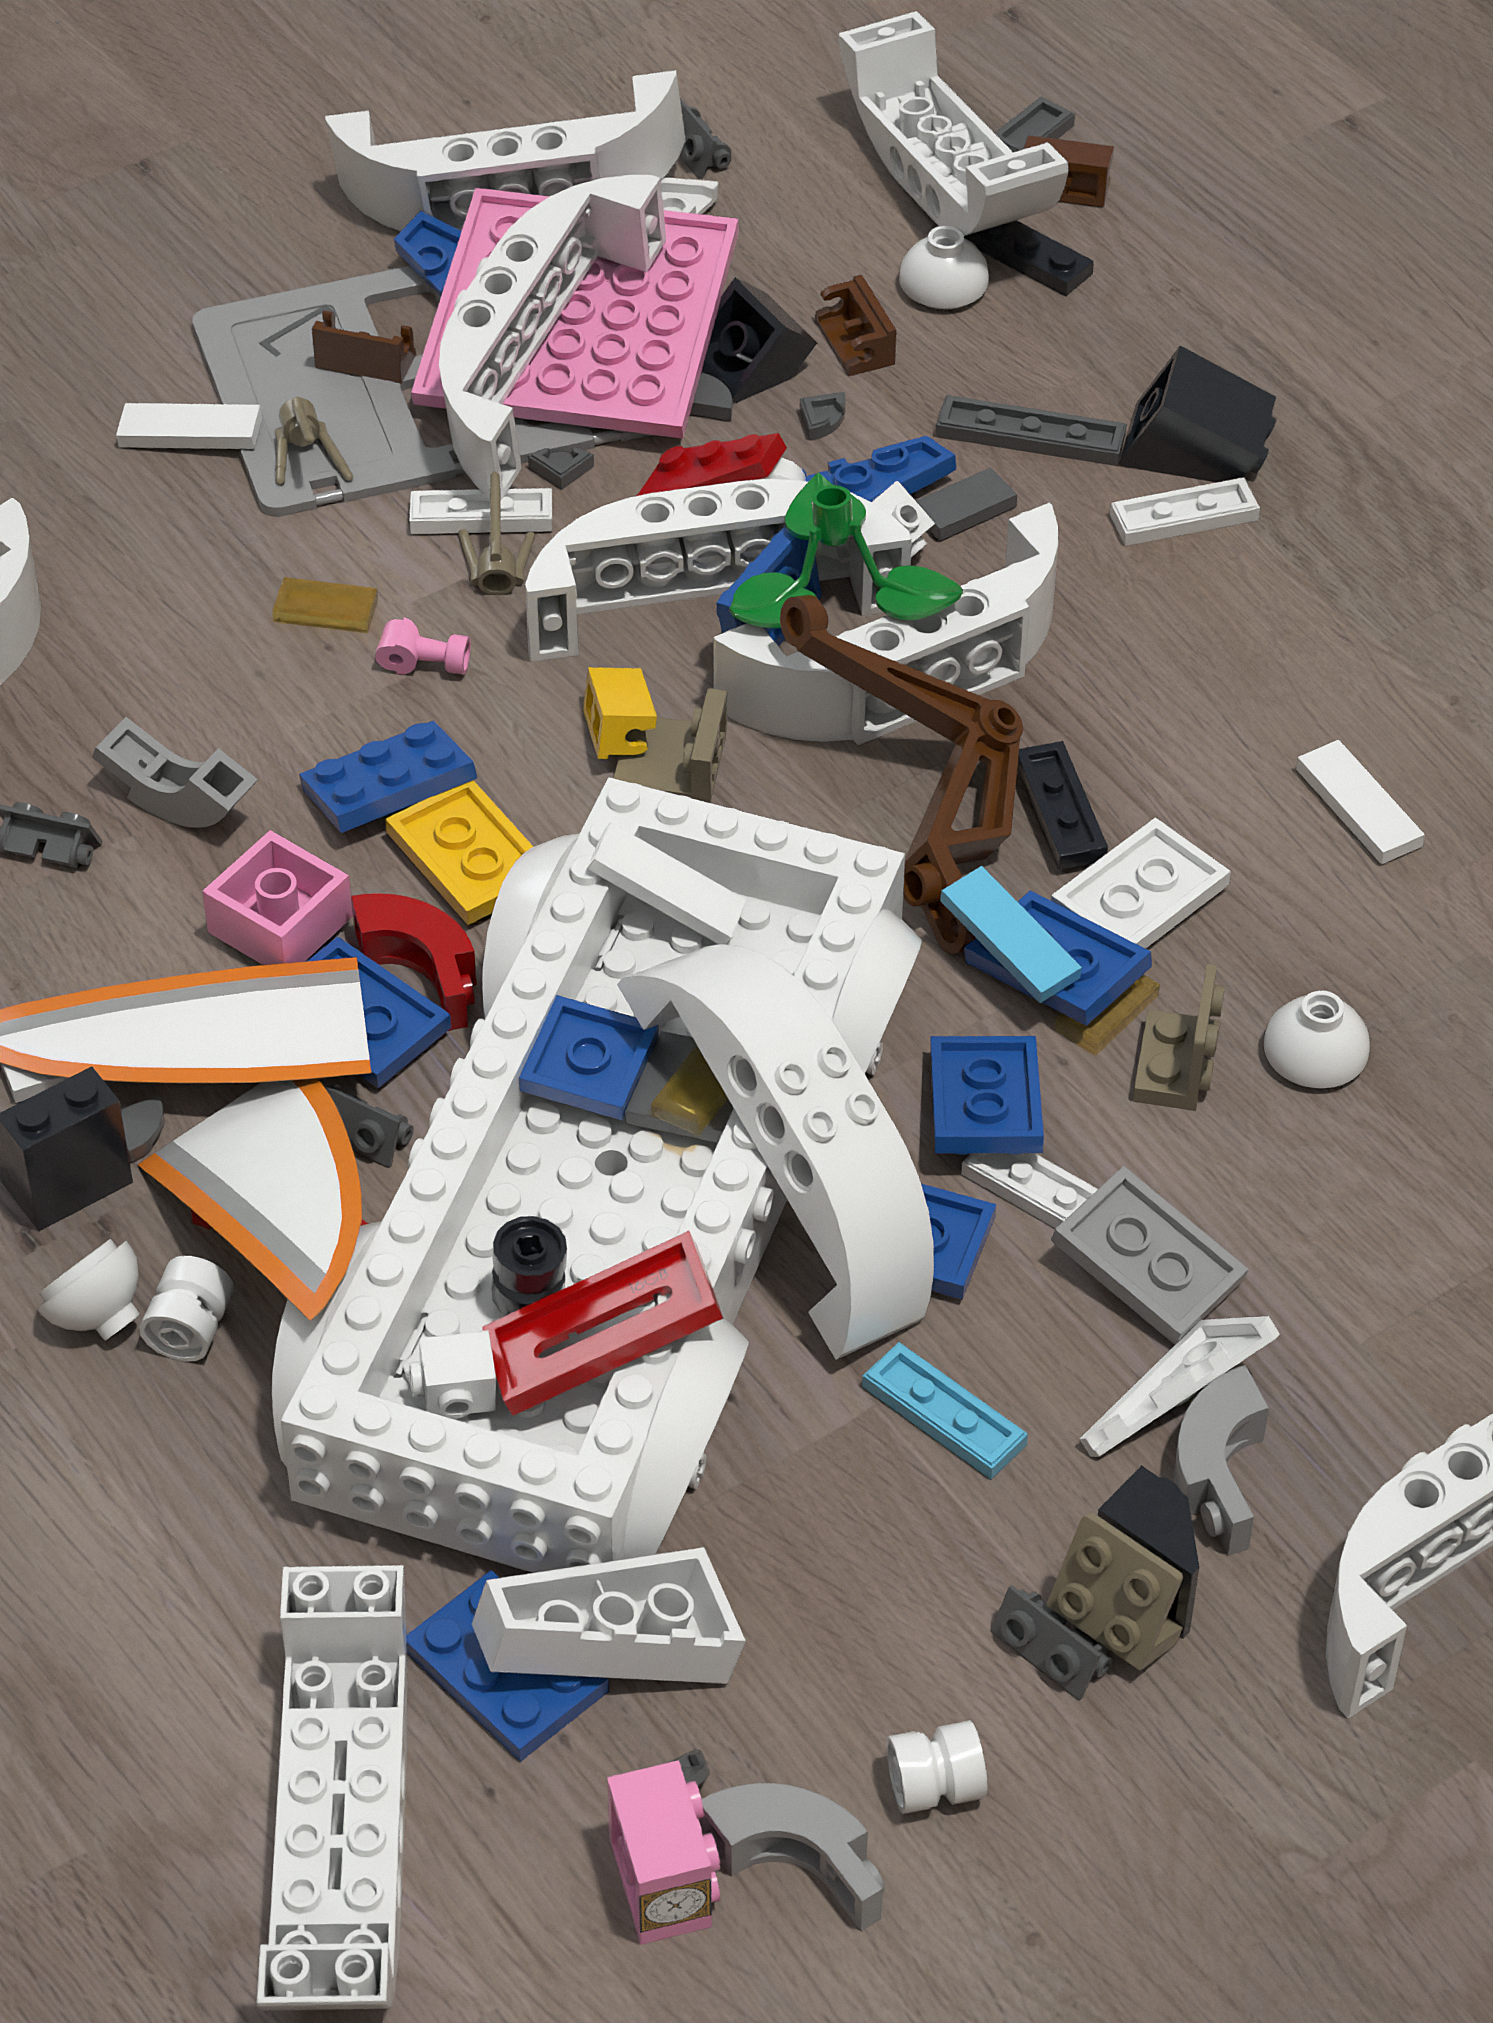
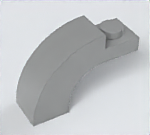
M127 717L100 742L92 755L93 759L131 788L127 796L130 801L165 821L185 827L200 828L218 823L258 780L219 748L205 762L184 759L168 750Z
M1246 1365L1232 1369L1217 1377L1202 1389L1191 1402L1181 1423L1174 1466V1483L1188 1497L1191 1515L1201 1512L1207 1532L1211 1537L1218 1536L1228 1556L1249 1549L1254 1516L1227 1466V1462L1239 1450L1264 1441L1269 1407Z
M775 1783L740 1785L718 1791L701 1799L704 1817L699 1818L702 1835L710 1833L713 1835L719 1860L731 1876L750 1866L765 1862L795 1864L809 1870L822 1880L860 1931L881 1920L882 1892L885 1891V1885L877 1868L867 1859L868 1831L846 1809L818 1793L791 1785Z

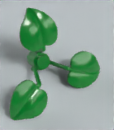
M817 473L793 499L785 516L787 531L796 538L809 540L801 576L794 581L793 578L786 574L773 572L761 573L747 579L735 591L732 605L729 607V613L738 620L750 625L764 628H781L780 612L786 599L802 595H813L816 597L813 592L804 588L810 580L819 540L827 546H839L848 540L849 535L853 536L874 584L881 588L875 596L877 607L891 617L902 620H917L932 616L958 601L963 595V589L948 577L920 566H898L889 572L887 578L883 577L879 573L861 533V526L866 520L864 504L851 495L848 489L833 485L824 476Z

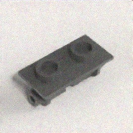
M680 98L686 141L679 156L699 179H703L707 167L725 168L730 164L732 160L731 149L726 143H722L717 136H712V130L702 120L700 112L695 107L687 106Z
M15 802L13 807L0 805V817L4 821L2 827L0 826V852L35 859L39 843L44 842L46 844L41 857L43 861L78 869L81 864L88 866L92 860L93 847L88 845V843L102 845L103 841L90 824L91 822L81 815L70 812H63L60 817L43 814L40 808L23 802Z
M333 1082L326 1085L322 1083L339 1111L353 1151L386 1167H391L396 1144L406 1145L413 1135L414 1127L408 1124L407 1117L401 1114L396 1116L377 1106L374 1108L367 1105L368 1102L341 1090L339 1084Z
M1011 1585L1008 1587L991 1632L1074 1697L1081 1700L1092 1675L1095 1674L1100 1678L1110 1669L1113 1658L1107 1655L1108 1648L1101 1643L1095 1642L1077 1627L1072 1630L1066 1628L1067 1620L1047 1607L1046 1603L1041 1600V1595L1034 1591L1029 1594L1025 1590L1019 1591Z

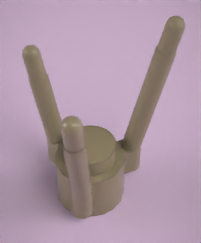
M294 397L285 402L279 410L281 427L275 431L277 440L276 483L282 485L285 482L288 444L291 442L296 446H307L312 444L316 438L320 439L344 479L352 481L353 474L329 436L325 423L318 421L314 405L309 400L300 397Z
M492 472L490 476V546L486 547L479 558H477L468 531L460 529L458 534L471 571V584L479 586L487 594L504 595L511 592L515 585L523 584L524 568L535 534L533 532L526 534L516 560L510 550L501 545L500 475L498 472Z

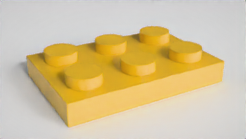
M474 780L427 798L385 819L387 834L467 925L493 912L496 899L508 872L514 863L533 847Z

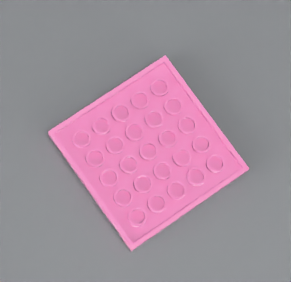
M475 188L411 391L413 405L446 409L439 369L440 343L446 324L454 311L456 299L462 290L468 289L476 277L479 263L484 257H489L507 230L528 210L549 196ZM663 210L667 241L647 272L598 256L503 402V405L512 407L514 417L683 439L739 234L738 219Z

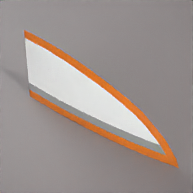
M357 957L250 966L100 987L0 1009V1063L37 1074L67 1078L92 1066L103 1081L148 1083H250L371 1073Z
M318 1078L261 1082L137 1164L233 1245L309 1321L315 1318L327 1305L345 1276L355 1250L362 1222V1193L357 1163L345 1125L331 1096Z

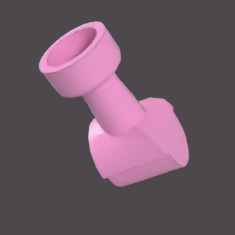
M405 617L403 620L393 619L384 626L375 658L380 666L396 671V674L410 673L415 669L417 661L445 662L447 672L465 675L470 659L471 638L470 636L453 634L446 643L420 636L415 624Z

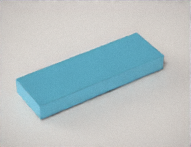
M980 866L942 890L940 901L1039 1003H1042L1080 979L1082 967L983 866Z
M900 1342L862 1376V1387L990 1480L1027 1446L1028 1433Z

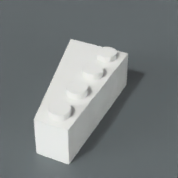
M704 1547L486 1580L472 1621L473 1629L490 1672L728 1684L745 1644V1638Z

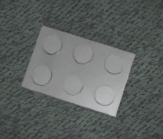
M1125 1166L1118 1170L1054 1230L1051 1241L1174 1345L1200 1320H1203L1245 1279L1249 1270Z

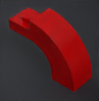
M384 893L351 896L354 931L360 952L378 965H402L423 974L434 986L440 1007L451 1016V1028L448 1031L468 1027L467 1006L475 1004L473 986L477 985L475 950L462 927L439 908L415 898Z

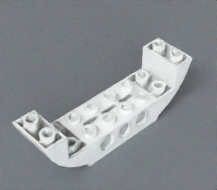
M676 70L632 76L636 112L383 145H376L369 111L325 116L340 187L348 199L360 211L384 226L402 231L422 211L462 231L475 188L550 197L572 186L606 177L653 175L661 180L678 159L686 141Z
M1047 503L1010 518L1008 521L1005 568L962 585L963 595L949 607L932 616L917 620H902L885 615L878 620L853 630L845 631L836 637L977 695L1025 677V665L1036 655L1045 640L1053 616L1058 553V524L1053 506ZM745 624L714 637V689L727 691V717L739 724L766 734L793 740L819 742L854 740L857 745H860L916 722L913 718L800 652L786 656L763 627Z
M403 1565L283 1567L280 1621L286 1660L269 1945H260L257 2006L260 2010L388 2009L392 2006L394 1999L398 1960L400 1959L407 1770V1650Z

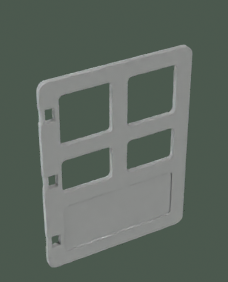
M411 266L208 307L194 314L192 318L193 330L220 403L260 405L263 418L255 448L238 449L259 507L265 514L270 516L289 515L316 509L319 505L341 500L348 502L457 478V475L466 473L460 463H453L452 459L458 458L453 449V444L436 448H429L424 445L402 393L405 389L413 388L423 355L415 356L402 384L317 368L314 361L311 328L315 321L323 322V313L269 343L281 353L277 357L259 344V342L322 306H328L336 313V329L357 333L362 331L379 337L366 307L367 305L425 292L433 294L439 305L441 297ZM294 397H300L309 400L314 405L318 421L325 423L329 436L352 472V481L344 479L320 439L316 438L312 444L307 446H296L291 442L288 444L285 482L282 485L276 483L277 440L275 431L281 427L279 410L285 402ZM514 417L521 464L528 462L529 455L545 448H550V452H572V447L587 450L595 448V445L621 440V442L651 436V434L608 430L592 434L590 429L595 427L555 422L532 426L524 418ZM336 484L339 488L336 490L318 494H314L312 491L313 489L327 487Z

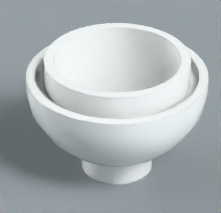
M939 226L932 229L928 237L918 241L905 254L900 267L899 281L903 291L914 301L930 308L947 310L968 305L979 299L988 287L989 272L985 257L972 242L964 238L963 233L959 229L952 226Z
M1314 991L1288 1002L1275 1012L1265 1032L1264 1051L1271 1066L1287 1080L1311 1088H1331L1353 1080L1363 1071L1370 1052L1369 1033L1362 1018L1337 995L1328 991Z
M109 1239L39 1292L45 1302L37 1310L51 1324L67 1330L87 1331L96 1329L102 1339L106 1341L140 1315L131 1302L137 1289L139 1276L137 1257L127 1241L117 1247Z

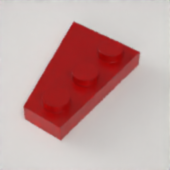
M779 433L762 436L750 434L741 439L725 442L713 440L704 445L688 448L676 446L661 455L659 464L637 496L764 479L770 475L787 447Z

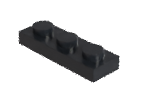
M1017 220L964 236L982 253L1064 296L1069 295L1093 275V260Z
M1059 741L1019 749L1017 771L1058 870L1092 864L1108 853V845L1064 742Z

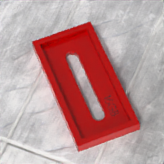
M687 1231L483 1326L482 1329L489 1332L494 1369L505 1405L512 1416L715 1323L723 1319V1315L698 1246L690 1231ZM658 1292L662 1295L672 1294L667 1301L547 1357L538 1358L546 1349L570 1339L568 1334L576 1332L578 1335L654 1300L653 1295Z

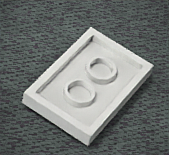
M1155 817L1052 894L1051 901L1146 949L1229 885L1231 871Z

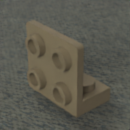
M708 688L703 708L695 707L692 721L657 717L656 728L644 731L632 729L627 732L626 740L632 742L637 740L645 741L648 750L638 755H619L613 779L636 783L652 789L711 803L727 735V691Z
M1206 965L1198 1016L1148 1009L1133 1102L1196 1111L1199 1090L1210 1091L1214 1060L1205 1059L1204 1057H1214L1220 1020L1210 1019V1017H1221L1225 986L1215 984L1217 965Z
M1090 1512L1080 1520L1046 1606L1140 1671L1174 1647L1179 1639L1183 1627L1167 1615L1183 1576L1181 1572L1096 1514Z

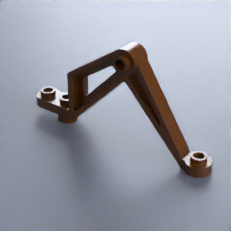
M802 595L790 597L785 600L780 612L781 630L790 645L796 647L797 651L954 743L955 747L905 858L903 897L909 905L922 907L939 946L945 952L950 954L965 952L964 947L975 940L976 937L940 901L941 892L962 878V874L956 864L986 859L1011 835L1020 737L1023 733L1022 720L1016 710L1006 702L989 700L828 634L826 630L828 627L827 611L815 596ZM979 760L986 765V775L978 827L954 831L951 825Z

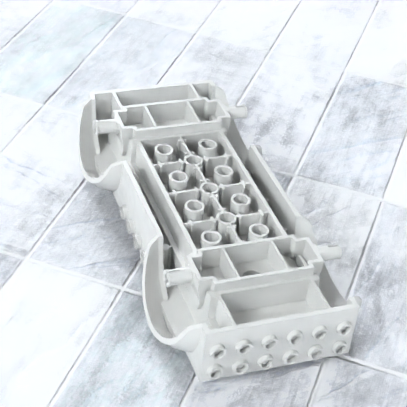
M608 777L580 833L560 836L532 847L514 863L502 883L487 931L482 971L485 1020H477L472 1031L470 1050L466 1058H459L456 1061L451 1073L450 1089L445 1099L438 1098L430 1116V1128L425 1138H418L415 1141L409 1157V1170L383 1221L360 1226L355 1250L347 1272L327 1305L315 1318L309 1321L287 1300L277 1336L274 1356L272 1406L278 1450L282 1462L287 1467L292 1501L533 1573L656 1554L688 1485L690 1488L697 1489L700 1484V1478L704 1474L707 1455L703 1452L729 1396L749 1345V1341L734 1327L733 1323L787 1198L735 1109H733L717 1143L627 1124L626 1114L623 1120H619L519 1090V1076L557 995L636 1017L617 985L622 978L701 948L719 945L588 870V864L603 831L612 822L746 899L733 935L726 945L742 946L762 953L788 970L810 991L825 1009L864 1074L867 1072L869 1075H874L876 1067L880 1063L883 1043L880 1040L904 989L922 943L917 934L902 920L905 853ZM681 1017L659 1024V1034L661 1031L692 1037ZM522 1216H537L548 1219L561 1229L567 1243L565 1288L690 1231L700 1251L723 1319L512 1416L503 1401L497 1377L496 1411L471 1413L462 1418L451 1419L427 1412L425 1410L424 1397H413L409 1362L419 1361V1338L483 1331V1326L506 1316L498 1310L493 1302L491 1290L493 1241L497 1231L506 1222ZM658 1292L653 1295L654 1300L578 1335L576 1332L568 1334L570 1339L546 1349L538 1358L547 1357L667 1301L672 1294L662 1295Z

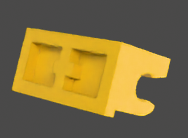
M588 667L583 712L597 758L608 759V755H638L647 751L648 747L645 741L637 740L632 742L625 739L627 732L632 729L644 731L656 728L657 714L642 669Z

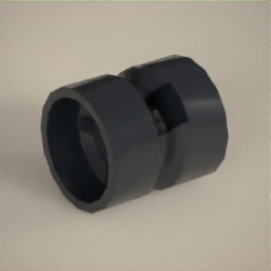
M522 1216L506 1222L497 1231L493 1241L491 1290L492 1300L500 1312L504 1315L511 1314L565 1288L566 1237L561 1229L548 1219L537 1216Z

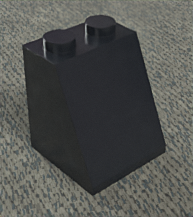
M1180 345L1136 402L1119 463L1127 468L1216 483L1245 478L1250 471L1257 473L1269 452V449L1264 444L1276 423V418L1272 416L1276 396Z
M92 1066L0 1113V1181L38 1231L133 1183L120 1101Z

